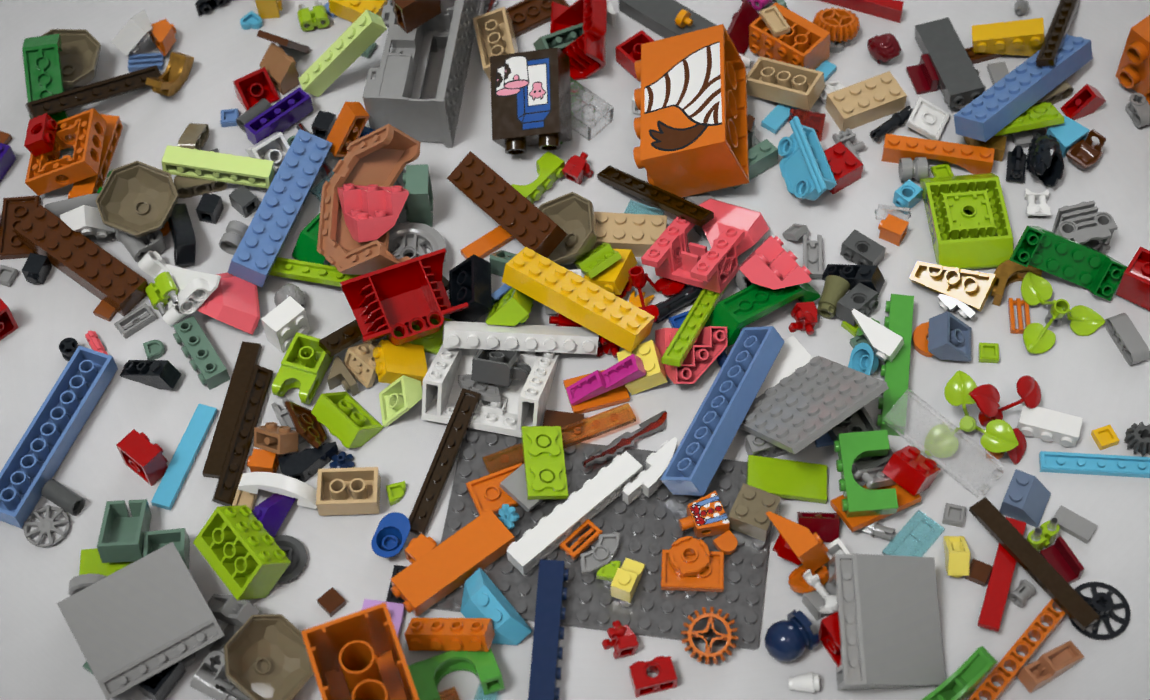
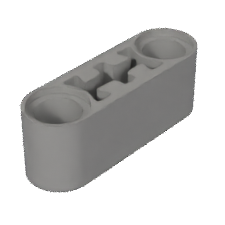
M1126 313L1105 319L1107 332L1129 365L1150 359L1148 346Z

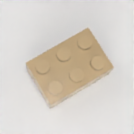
M378 467L318 469L316 506L319 516L380 514L381 477Z

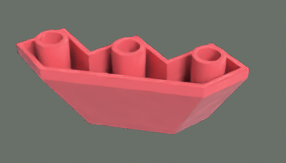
M347 183L343 184V187L337 188L345 224L352 238L358 243L377 240L393 228L409 196V191L400 185L384 187L376 184L361 186Z
M711 198L699 204V206L714 213V218L702 226L711 247H713V241L717 240L727 226L745 231V237L736 247L737 257L754 246L769 230L761 212Z
M770 235L739 266V270L751 283L773 290L808 283L812 280L809 277L812 273L805 266L800 267L795 262L798 258L791 251L787 253L782 248L784 243L777 236L773 238Z
M228 272L216 274L221 276L217 289L196 311L253 335L260 319L257 285Z
M704 327L681 367L663 364L666 375L674 384H694L728 346L727 327ZM679 328L655 330V344L660 351L661 358Z

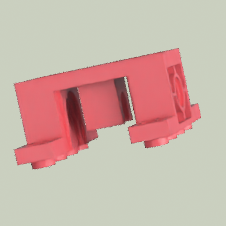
M677 216L641 257L642 264L655 267L656 276L721 294L739 270L736 247L745 237V231L727 226L717 240L713 241V247L707 252V246L692 242L688 243L687 234L695 224Z

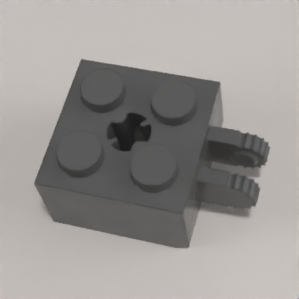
M480 349L472 360L471 380L477 381L480 384L490 383L498 387H509L514 379L526 380L531 372V367L529 364L520 363V353L518 351Z

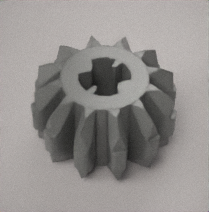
M1143 422L1139 423V425L1134 423L1131 428L1127 429L1124 443L1128 444L1127 449H1133L1134 454L1140 452L1141 456H1144L1145 453L1150 455V424L1145 426Z

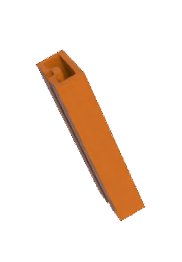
M488 509L390 579L392 584L390 589L396 598L400 597L405 601L403 602L405 609L409 613L413 612L418 617L464 584L478 568L485 569L507 553L506 550L515 541V537L491 509Z

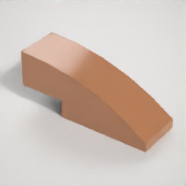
M1070 640L1041 655L1035 662L1023 667L1016 677L1032 693L1073 667L1084 658V655Z

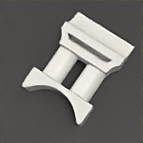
M1027 188L1025 189L1024 200H1028L1025 212L1027 216H1051L1050 207L1046 203L1049 197V189L1042 193H1034Z

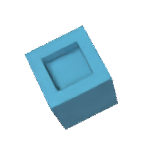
M908 179L895 191L893 203L897 208L907 213L921 201L923 189Z

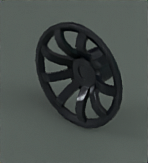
M1088 582L1074 589L1100 616L1099 620L1093 624L1092 633L1087 630L1082 631L1068 616L1071 624L1077 631L1095 640L1113 639L1125 631L1130 622L1131 612L1126 598L1120 591L1102 582ZM1090 587L1092 598L1084 596L1080 591ZM1096 587L1108 589V592L1097 593ZM1113 593L1119 597L1122 603L1113 604L1111 597ZM1125 608V619L1117 616L1113 610ZM1109 617L1115 622L1122 624V626L1114 631ZM1100 620H1103L1109 634H1097Z

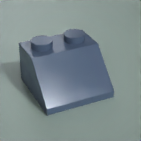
M948 311L929 318L928 351L940 360L971 361L972 328Z
M1016 469L999 512L1037 528L1051 493L1035 476Z

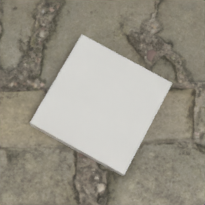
M919 97L905 125L930 140L938 141L950 114Z

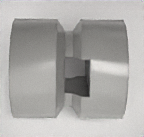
M915 157L914 160L911 158H900V181L912 180L913 178L919 181L921 178H928L927 158Z
M230 221L226 228V233L223 234L219 242L220 248L226 253L234 255L248 226L240 221Z

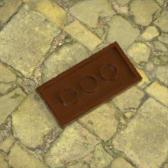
M523 0L507 8L506 11L511 18L515 38L551 21V3L553 1L567 7L570 6L565 0Z
M40 196L3 198L0 226V260L28 258L30 253L36 254L18 240L14 228L41 205Z

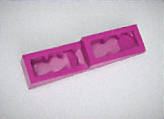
M632 354L603 372L599 370L594 371L567 387L566 390L570 403L574 406L647 374L642 359Z

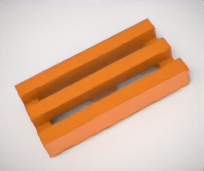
M1013 298L1008 299L1010 333L1023 334L1021 306L1024 309L1025 328L1030 324L1029 304L1020 300V298H1016V300H1013ZM1013 306L1017 307L1018 329H1015Z
M587 519L559 545V548L562 551L564 550L568 556L570 555L574 561L599 538V534H603V531ZM589 526L591 527V528H590L584 535H582L571 547H567V546H568L572 541H574L584 530H586Z

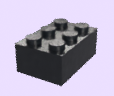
M473 254L449 271V301L451 306H457L466 302L469 305L468 308L449 314L451 319L460 322H473L492 310L490 262Z

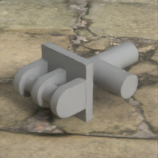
M847 128L845 132L840 131L839 134L835 133L832 135L835 144L841 141L862 162L856 151L864 149L865 144L862 141L852 145L856 134H853L850 128Z

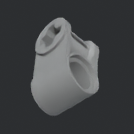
M1137 92L1131 94L1130 102L1125 107L1126 112L1137 128L1149 125L1150 104L1143 94Z

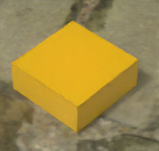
M1111 425L1092 430L1091 436L1100 450L1118 445L1120 441Z

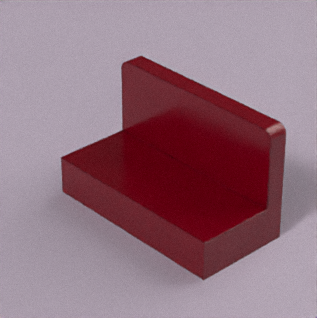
M923 54L918 65L906 68L917 95L937 91L939 78L929 55Z
M797 512L798 524L807 527L812 534L816 532L823 542H833L839 538L840 518L837 513Z
M1061 536L1056 538L1054 545L1040 551L1044 559L1069 585L1080 580L1084 567Z

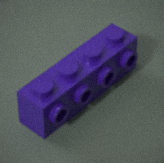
M300 87L244 125L248 140L255 145L273 133L283 132L314 111L311 97Z

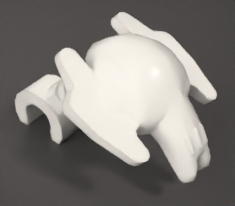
M810 569L803 573L805 581L819 592V595L825 599V605L819 607V612L823 614L837 612V595H829V592L821 585L818 574L813 576Z

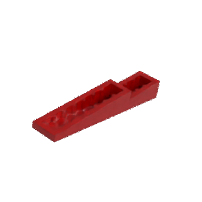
M818 0L898 23L901 20L904 1Z
M1006 517L1023 536L1026 522ZM1000 543L998 544L977 626L996 632L999 631L1017 562Z

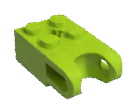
M296 332L272 383L273 395L282 397L289 389L299 388L301 403L309 405L312 402L334 357H330L319 346V340L321 339Z

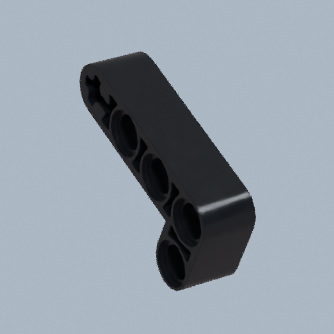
M186 203L176 204L168 219L174 242L175 266L195 265L196 240Z

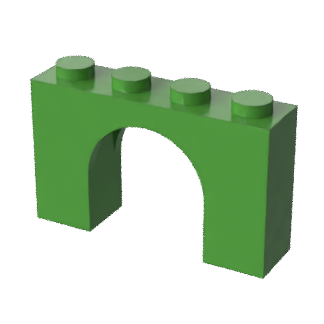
M887 430L839 433L834 441V452L838 453L839 460H836L837 472H841L839 490L840 492L843 491L844 499L841 500L842 511H846L847 517L896 514L898 510L896 488L866 489L855 481L852 474V465L858 459L888 454L890 446Z
M491 647L489 651H449L408 666L419 700H441L437 689L439 682L447 674L458 670L473 673L478 678L484 695L505 689L502 675Z

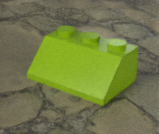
M511 288L492 305V310H490L485 322L488 325L516 326L519 322L522 324L530 317L529 314L534 306V299Z
M347 392L321 394L311 411L317 421L324 424L329 429V432L336 436L346 448L362 447L383 429V426Z

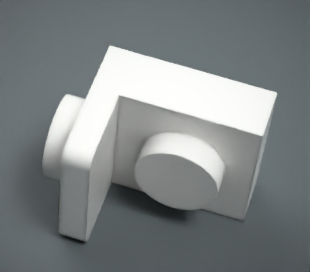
M839 80L827 81L819 99L826 105L827 94L845 88V86Z

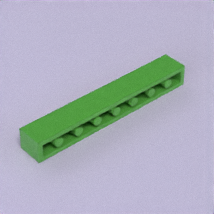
M891 294L890 301H886L885 312H888V317L885 316L884 327L903 337L904 345L892 362L886 360L885 365L881 364L880 376H884L883 381L887 383L889 389L882 393V398L879 397L878 409H881V414L877 415L876 426H880V430H887L888 435L904 436L906 427L914 296Z

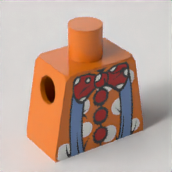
M716 491L688 504L687 517L678 519L681 530L693 528L697 538L720 535L730 528V522Z

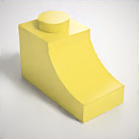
M943 536L947 574L956 578L969 576L970 551L964 536Z
M625 558L621 568L617 569L611 583V596L631 603L644 572L645 564Z

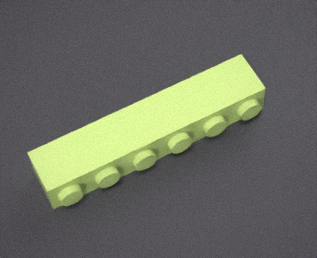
M366 10L298 78L303 91L319 97L387 29L382 17L369 10Z
M167 145L161 161L163 171L172 175L266 189L269 188L275 174L274 161L182 148L179 146Z

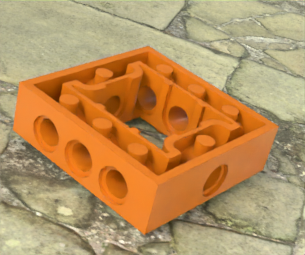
M94 108L56 122L58 126L53 151L37 157L32 153L30 154L25 184L38 196L98 174L107 121ZM73 146V158L70 155H65L59 159L61 150Z

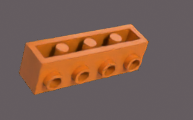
M411 618L404 635L409 651H489L495 631L491 618Z

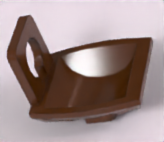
M1092 129L1086 140L1083 139L1077 142L1068 150L1066 157L1078 168L1086 169L1096 163L1102 156L1103 152L1101 150L1106 138ZM1092 136L1097 137L1100 143L1094 146L1092 144Z

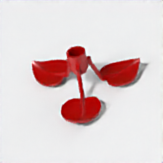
M634 266L628 272L629 280L621 295L616 296L620 298L625 297L627 291H631L632 286L638 289L642 307L638 308L655 316V322L659 317V310L655 305L645 307L641 288L645 287L648 281L656 292L661 291L663 295L670 296L680 293L685 287V283L663 277L654 284L648 277V273H644L641 266Z
M1028 375L1020 377L1017 381V392L1021 399L998 409L1000 407L998 404L1000 394L993 385L984 384L973 389L969 395L975 400L981 411L978 417L980 424L986 427L992 420H1002V411L1023 402L1029 409L1037 407L1041 400V390L1037 381ZM1017 428L1013 429L1019 444L1014 449L1007 451L1014 465L1020 462L1026 451V439Z

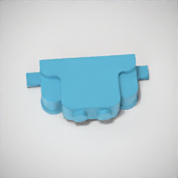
M795 116L789 121L793 133L789 137H783L778 144V153L783 156L779 166L789 193L797 198L815 201L826 190L834 188L837 183L815 129L801 125L799 117Z

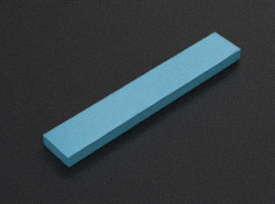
M825 60L815 70L824 73V82H826L837 70V66ZM779 103L761 122V126L776 134L799 108Z
M198 404L151 501L153 506L167 510L172 509L217 415V408Z
M1040 451L1039 453L1040 472L1150 478V457Z

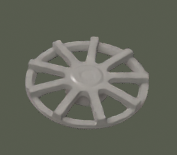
M50 505L39 508L36 511L33 510L32 514L24 522L25 537L31 544L38 547H49L57 544L66 536L69 530L70 522L68 515L62 508ZM50 510L57 511L52 518H49ZM46 511L45 518L43 519L39 513ZM61 514L65 518V520L54 522ZM36 516L40 522H31V520ZM66 524L65 531L57 529L56 526ZM29 526L38 527L37 529L28 533ZM40 532L36 542L30 538L34 534ZM54 532L60 534L61 537L53 542L51 535ZM43 536H48V544H40Z

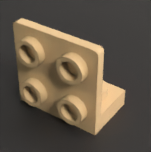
M376 340L348 348L343 361L351 375L366 388L373 387L377 376L375 371L376 362L373 357V349L379 343Z

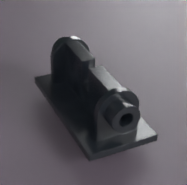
M1015 146L1012 152L1008 151L1006 181L1024 183L1026 153H1024L1021 146Z

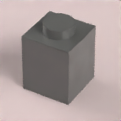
M243 185L229 195L232 207L245 218L259 207L257 197Z

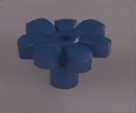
M340 452L339 455L334 454L331 457L333 462L329 464L330 468L355 467V463L352 462L354 459L352 454L346 456L345 452Z

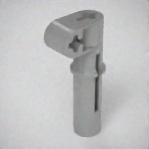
M114 229L116 239L124 244L136 262H139L148 251H156L160 254L166 248L160 230L143 237H135Z
M212 651L205 657L190 682V687L214 700H250L233 684L223 680L226 676L224 654L220 651ZM208 670L212 671L213 673L214 671H216V675H213L212 673L208 672Z

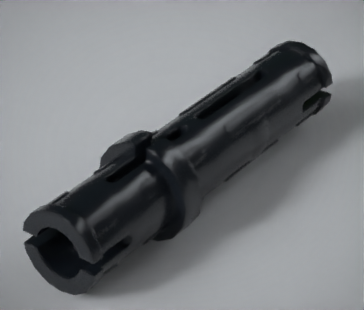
M906 106L900 112L894 113L892 118L871 131L870 137L872 139L876 137L874 141H878L897 126H902L909 118L913 108Z

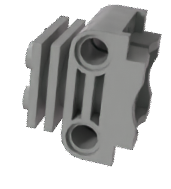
M1093 200L1059 208L1052 232L1105 254L1106 250L1111 248L1109 243L1114 230H1117L1118 227L1109 213L1098 212V207L1095 206V201Z

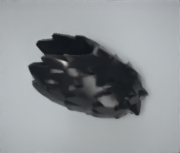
M1037 132L1029 144L1028 154L1026 155L1027 159L1025 160L1027 162L1026 170H1029L1033 175H1037L1045 186L1051 185L1054 187L1058 180L1062 178L1064 169L1060 144L1055 137L1048 136L1047 134L1041 135Z

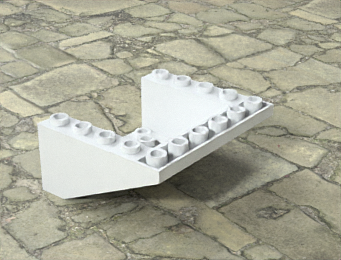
M442 344L423 379L422 420L448 424L462 391L458 383V375L472 374V360L480 349L443 348ZM518 351L520 353V363L529 364L531 367L530 374L524 381L514 379L509 387H499L500 402L480 400L469 428L522 438V426H541L560 353Z

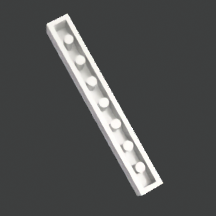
M444 321L442 339L443 348L597 355L599 336L585 327L525 324L504 326L488 325L482 322Z
M627 451L622 455H617L612 463L607 467L601 468L592 480L588 479L580 490L571 493L568 500L563 504H558L550 515L541 518L538 525L533 529H528L517 542H512L506 550L508 561L523 575H526L539 564L540 560L545 559L587 519L591 520L621 495L624 486L637 479L639 473L643 471V466Z

